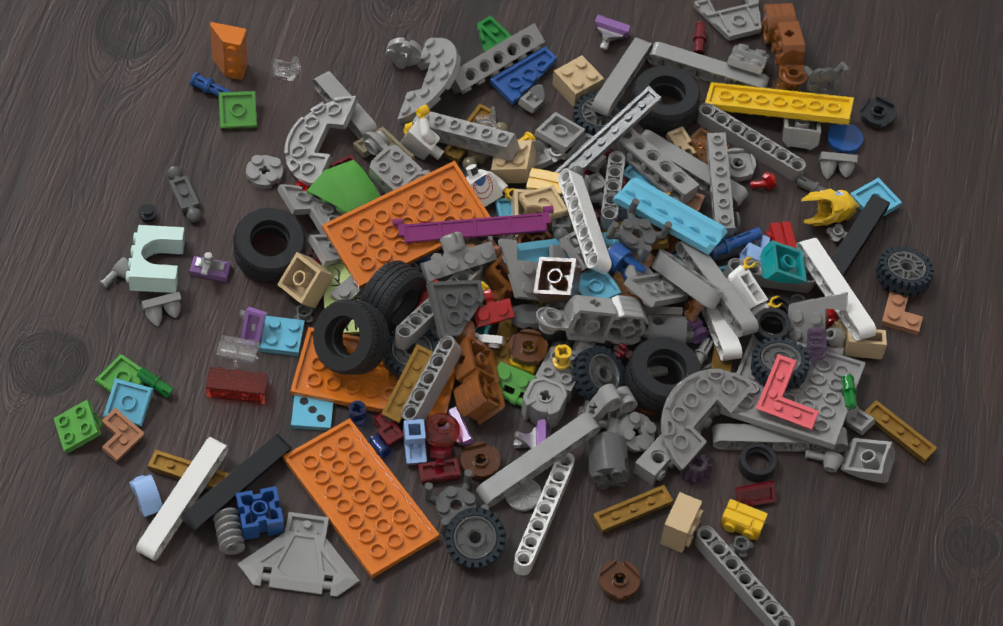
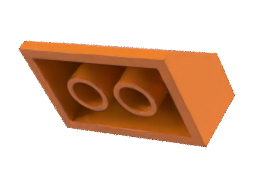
M211 22L212 60L225 77L243 80L248 66L246 29Z

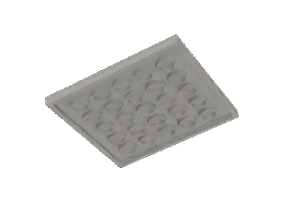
M753 333L736 373L749 380L754 385V388L731 414H727L722 408L720 414L834 450L848 413L844 397L841 393L843 390L841 378L847 374L854 376V386L857 389L865 362L797 342L796 346L801 344L803 349H806L807 355H809V370L804 383H801L799 387L795 386L793 390H790L788 387L783 398L819 411L813 430H809L756 409L765 385H761L760 381H756L755 376L752 375L751 359L753 351L759 343Z

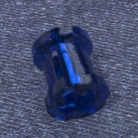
M353 401L349 405L350 415L348 419L350 418L356 426H360L366 420V405L362 401Z
M375 434L367 440L381 459L391 453L392 449L390 446H386L380 434Z

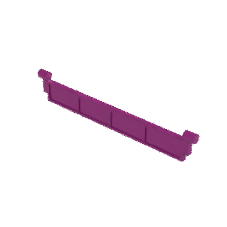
M543 206V213L404 225L402 218L392 219L393 227L398 226L399 237H404L405 244L440 241L441 237L454 232H461L463 238L547 232L546 225L551 223L549 214L554 213L553 206Z

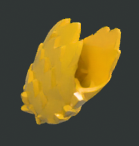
M826 189L820 192L814 191L801 199V201L816 200L818 203V213L813 218L804 220L805 224L813 226H826L836 222L840 223L844 220L848 221L856 213V208L859 207L854 198L844 190L834 191Z

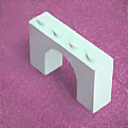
M139 225L137 233H134L133 243L135 245L131 246L132 258H129L128 269L130 271L126 272V283H129L130 291L175 293L178 285V266L156 265L147 262L145 259L158 253L183 254L185 244L184 227Z

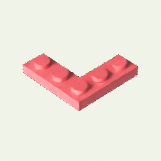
M778 354L756 409L813 430L819 411L783 398L797 361Z

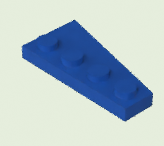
M545 46L492 77L490 84L513 106L555 64L557 57Z

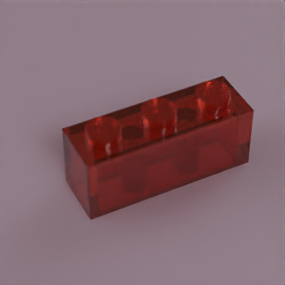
M209 367L206 397L265 404L269 385L268 374L259 371L248 372L241 369L231 370L223 367Z

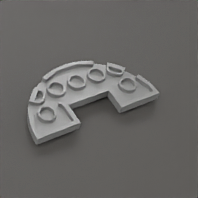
M429 38L426 40L421 54V61L417 66L420 70L428 69L422 88L407 92L397 119L401 124L413 120L416 116V110L420 106L427 105L431 109L441 99L439 96L445 89L449 90L459 72L461 57L458 54V49L451 41L444 38Z
M356 96L336 97L334 101L326 104L322 102L311 108L309 114L304 118L300 117L294 124L286 139L284 153L286 155V163L297 180L307 186H311L322 172L329 168L332 161L331 155L318 152L329 128H347L359 101Z
M280 184L277 190L291 214H309L320 234L310 235L308 242L322 265L331 266L342 262L324 233L322 225L344 213L336 210L337 206L329 202L323 203L321 198L315 194L310 196L300 186Z
M707 369L685 377L673 388L663 408L661 432L665 449L679 471L685 468L707 442L693 427L715 402L727 414H731L754 388V385L749 380L735 372L731 373L723 369Z

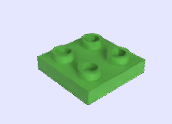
M89 400L83 401L54 418L63 450L66 453L72 452L101 435L99 429L102 427L101 419L94 412Z

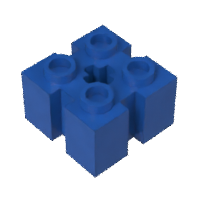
M276 486L260 489V494L253 495L252 491L236 493L237 509L244 540L260 538V533L267 532L268 536L284 533V521L281 507H279Z

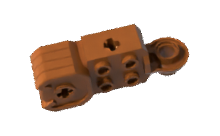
M792 3L764 4V21H761L764 42L771 44V51L775 54V65H778L779 77L784 86L792 90L797 89L806 82L808 77L803 72L805 42L799 22L797 21L794 6Z
M547 230V232L517 234L512 240H517V244L549 240L552 235ZM503 251L483 272L485 281L493 290L495 302L514 297L508 277L509 270L502 257L504 256ZM484 299V300L482 301V303H483L484 305H487V302H486V300Z
M470 320L460 336L454 338L462 348V354L454 367L455 377L462 384L454 389V396L457 408L462 416L468 415L481 425L503 410L505 402L502 389L498 384L500 379L493 351L488 345L475 338V325Z

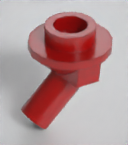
M765 172L762 176V181L750 182L751 188L765 187L767 190L776 188L777 179L774 174Z

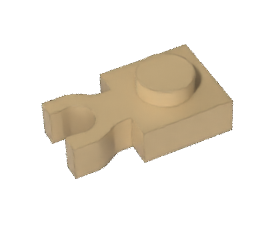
M683 126L667 133L666 137L670 143L685 152H689L692 156L695 155L696 151L690 146L691 139Z

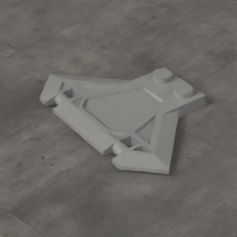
M289 512L285 532L238 563V566L253 586H261L262 581L269 582V588L322 595L323 589L331 590L330 596L338 597L360 582L326 539L329 517ZM264 570H270V571H271V574H270V573H263V572H264ZM325 578L333 579L332 582L324 581Z

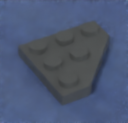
M481 280L429 282L426 285L439 339L444 336H451L453 338L460 336L464 327L485 298Z

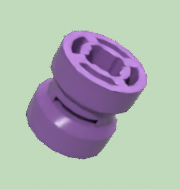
M698 317L696 323L690 320L687 321L694 330L693 343H700L703 339L708 338L710 333L706 327H703V321L700 317Z

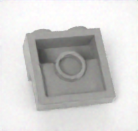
M739 44L733 47L727 65L761 75L766 68L769 55L764 50L756 49L754 51L749 49L747 45Z
M555 112L536 129L535 136L565 153L570 147L573 148L583 137L585 129Z

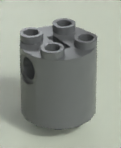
M646 313L649 324L644 322L646 327L641 338L648 340L654 337H669L679 340L686 345L692 344L694 330L687 322L686 316Z
M602 432L590 438L588 441L590 481L599 490H605L608 486H626L629 479L627 439L620 434L612 432Z

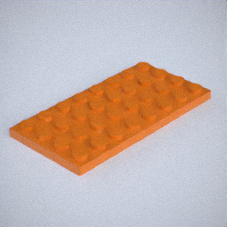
M453 161L323 224L322 229L357 287L361 289L366 286L369 279L381 266L390 261L401 260L410 265L442 249L440 241L405 244L404 237H399L398 226L393 227L392 219L402 218L404 225L487 218L490 215L457 163Z
M308 327L290 395L382 413L398 382L395 374L392 376L389 374V370H386L383 360L375 369L365 374L348 375L335 373L327 369L320 362L313 344L314 328ZM343 334L344 348L351 355L358 347L360 337ZM454 369L427 417L436 424L445 425L456 379Z
M350 418L283 456L285 464L324 516L329 517L330 524L371 578L376 577L440 539V534Z

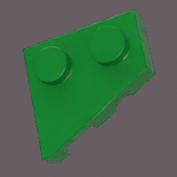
M491 15L477 23V31L483 52L512 36Z

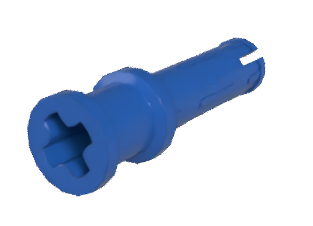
M197 71L190 79L189 85L191 87H197L206 94L212 93L219 97V92H232L216 84L213 79L201 76Z
M756 227L734 237L723 238L709 255L712 259H716L718 255L729 254L734 248L762 239V232L759 227Z

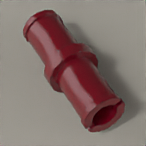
M705 22L695 23V35L693 36V52L704 55V46L707 41Z

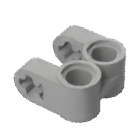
M606 384L598 390L588 403L586 412H589L595 420L602 419L607 412L608 419L621 420V418L636 409L637 401L629 387L622 386L616 389L613 384Z

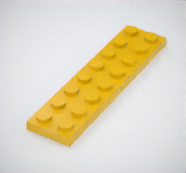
M711 82L705 103H710L722 111L732 113L738 112L750 115L756 114L768 117L774 116L786 119L792 118L804 121L810 120L849 125L854 98Z

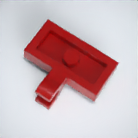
M491 289L483 291L487 305L478 307L474 313L478 328L515 318L510 298L495 302Z

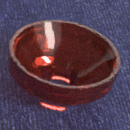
M441 412L435 413L425 422V437L430 444L444 448L453 445L458 440L460 426L452 415ZM446 421L449 427L447 429H440L437 423Z

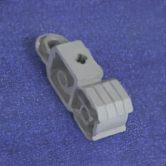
M378 130L377 132L363 133L366 149L371 154L376 155L370 164L369 178L386 194L430 173L423 171L397 145L388 146L389 140L383 132Z
M574 295L566 303L564 310L542 307L536 312L539 329L543 333L554 334L558 330L566 331L569 340L604 343L605 340H608L614 344L621 342L625 345H633L641 341L640 337L645 332L644 322L649 324L640 299L617 295L611 299Z
M576 340L569 358L570 366L565 370H558L553 366L554 349L556 346L550 347L535 375V379L531 380L523 395L522 416L525 421L530 418L531 422L536 425L538 420L546 419L551 429L558 426L566 410V402L570 403L576 391L574 385L577 382H573L572 377L575 375L571 372L574 369L572 367L573 362H575L574 359L580 352L597 346V343Z

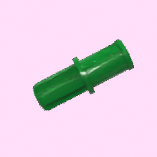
M144 367L138 371L137 377L148 384L150 388L155 389L166 399L170 397L174 388L162 381L160 376H155Z
M847 374L841 378L843 385L841 393L844 397L845 407L848 410H852L857 407V389L854 386V376Z

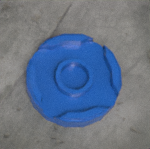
M834 124L828 131L827 143L837 153L853 154L861 148L863 134L853 124Z

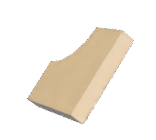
M553 185L519 194L518 199L526 212L537 211L543 213V206H553L554 213L549 214L551 220L567 216L569 213Z

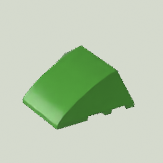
M354 160L324 170L307 190V194L310 196L315 194L321 198L323 203L329 202L337 206L336 210L344 214L381 197L366 170Z

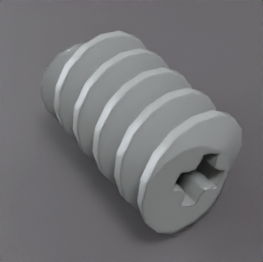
M236 508L222 509L213 518L219 550L227 555L238 554L245 549L243 544L244 538L242 537L243 532L240 530V518L237 516L239 512Z

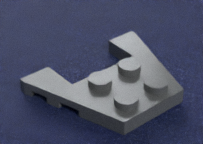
M699 0L693 4L694 9L728 41L761 33L759 0H744L745 5L720 11L714 10L710 0Z
M499 239L498 244L502 248L504 254L502 256L503 261L507 264L509 270L508 277L514 297L517 299L539 301L533 294L538 262L517 260V240ZM560 245L549 246V257H566V253L563 252Z
M848 292L789 304L788 317L791 326L787 338L844 356V348L825 346L827 309L846 311Z

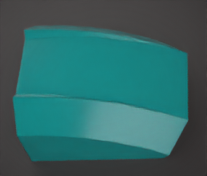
M773 240L762 249L759 258L761 259L763 278L781 283H807L802 250Z

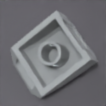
M784 118L782 141L788 148L792 146L812 150L818 146L821 122Z
M853 438L844 453L840 468L842 471L862 479L886 483L889 481L891 469L895 462L893 444L888 441Z

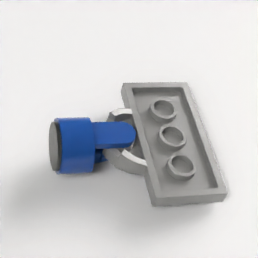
M620 242L614 243L607 249L611 259L609 271L618 278L625 280L624 285L628 287L629 292L633 295H638L646 306L653 308L685 302L690 296L660 273H653L648 266L637 261L633 257V253Z

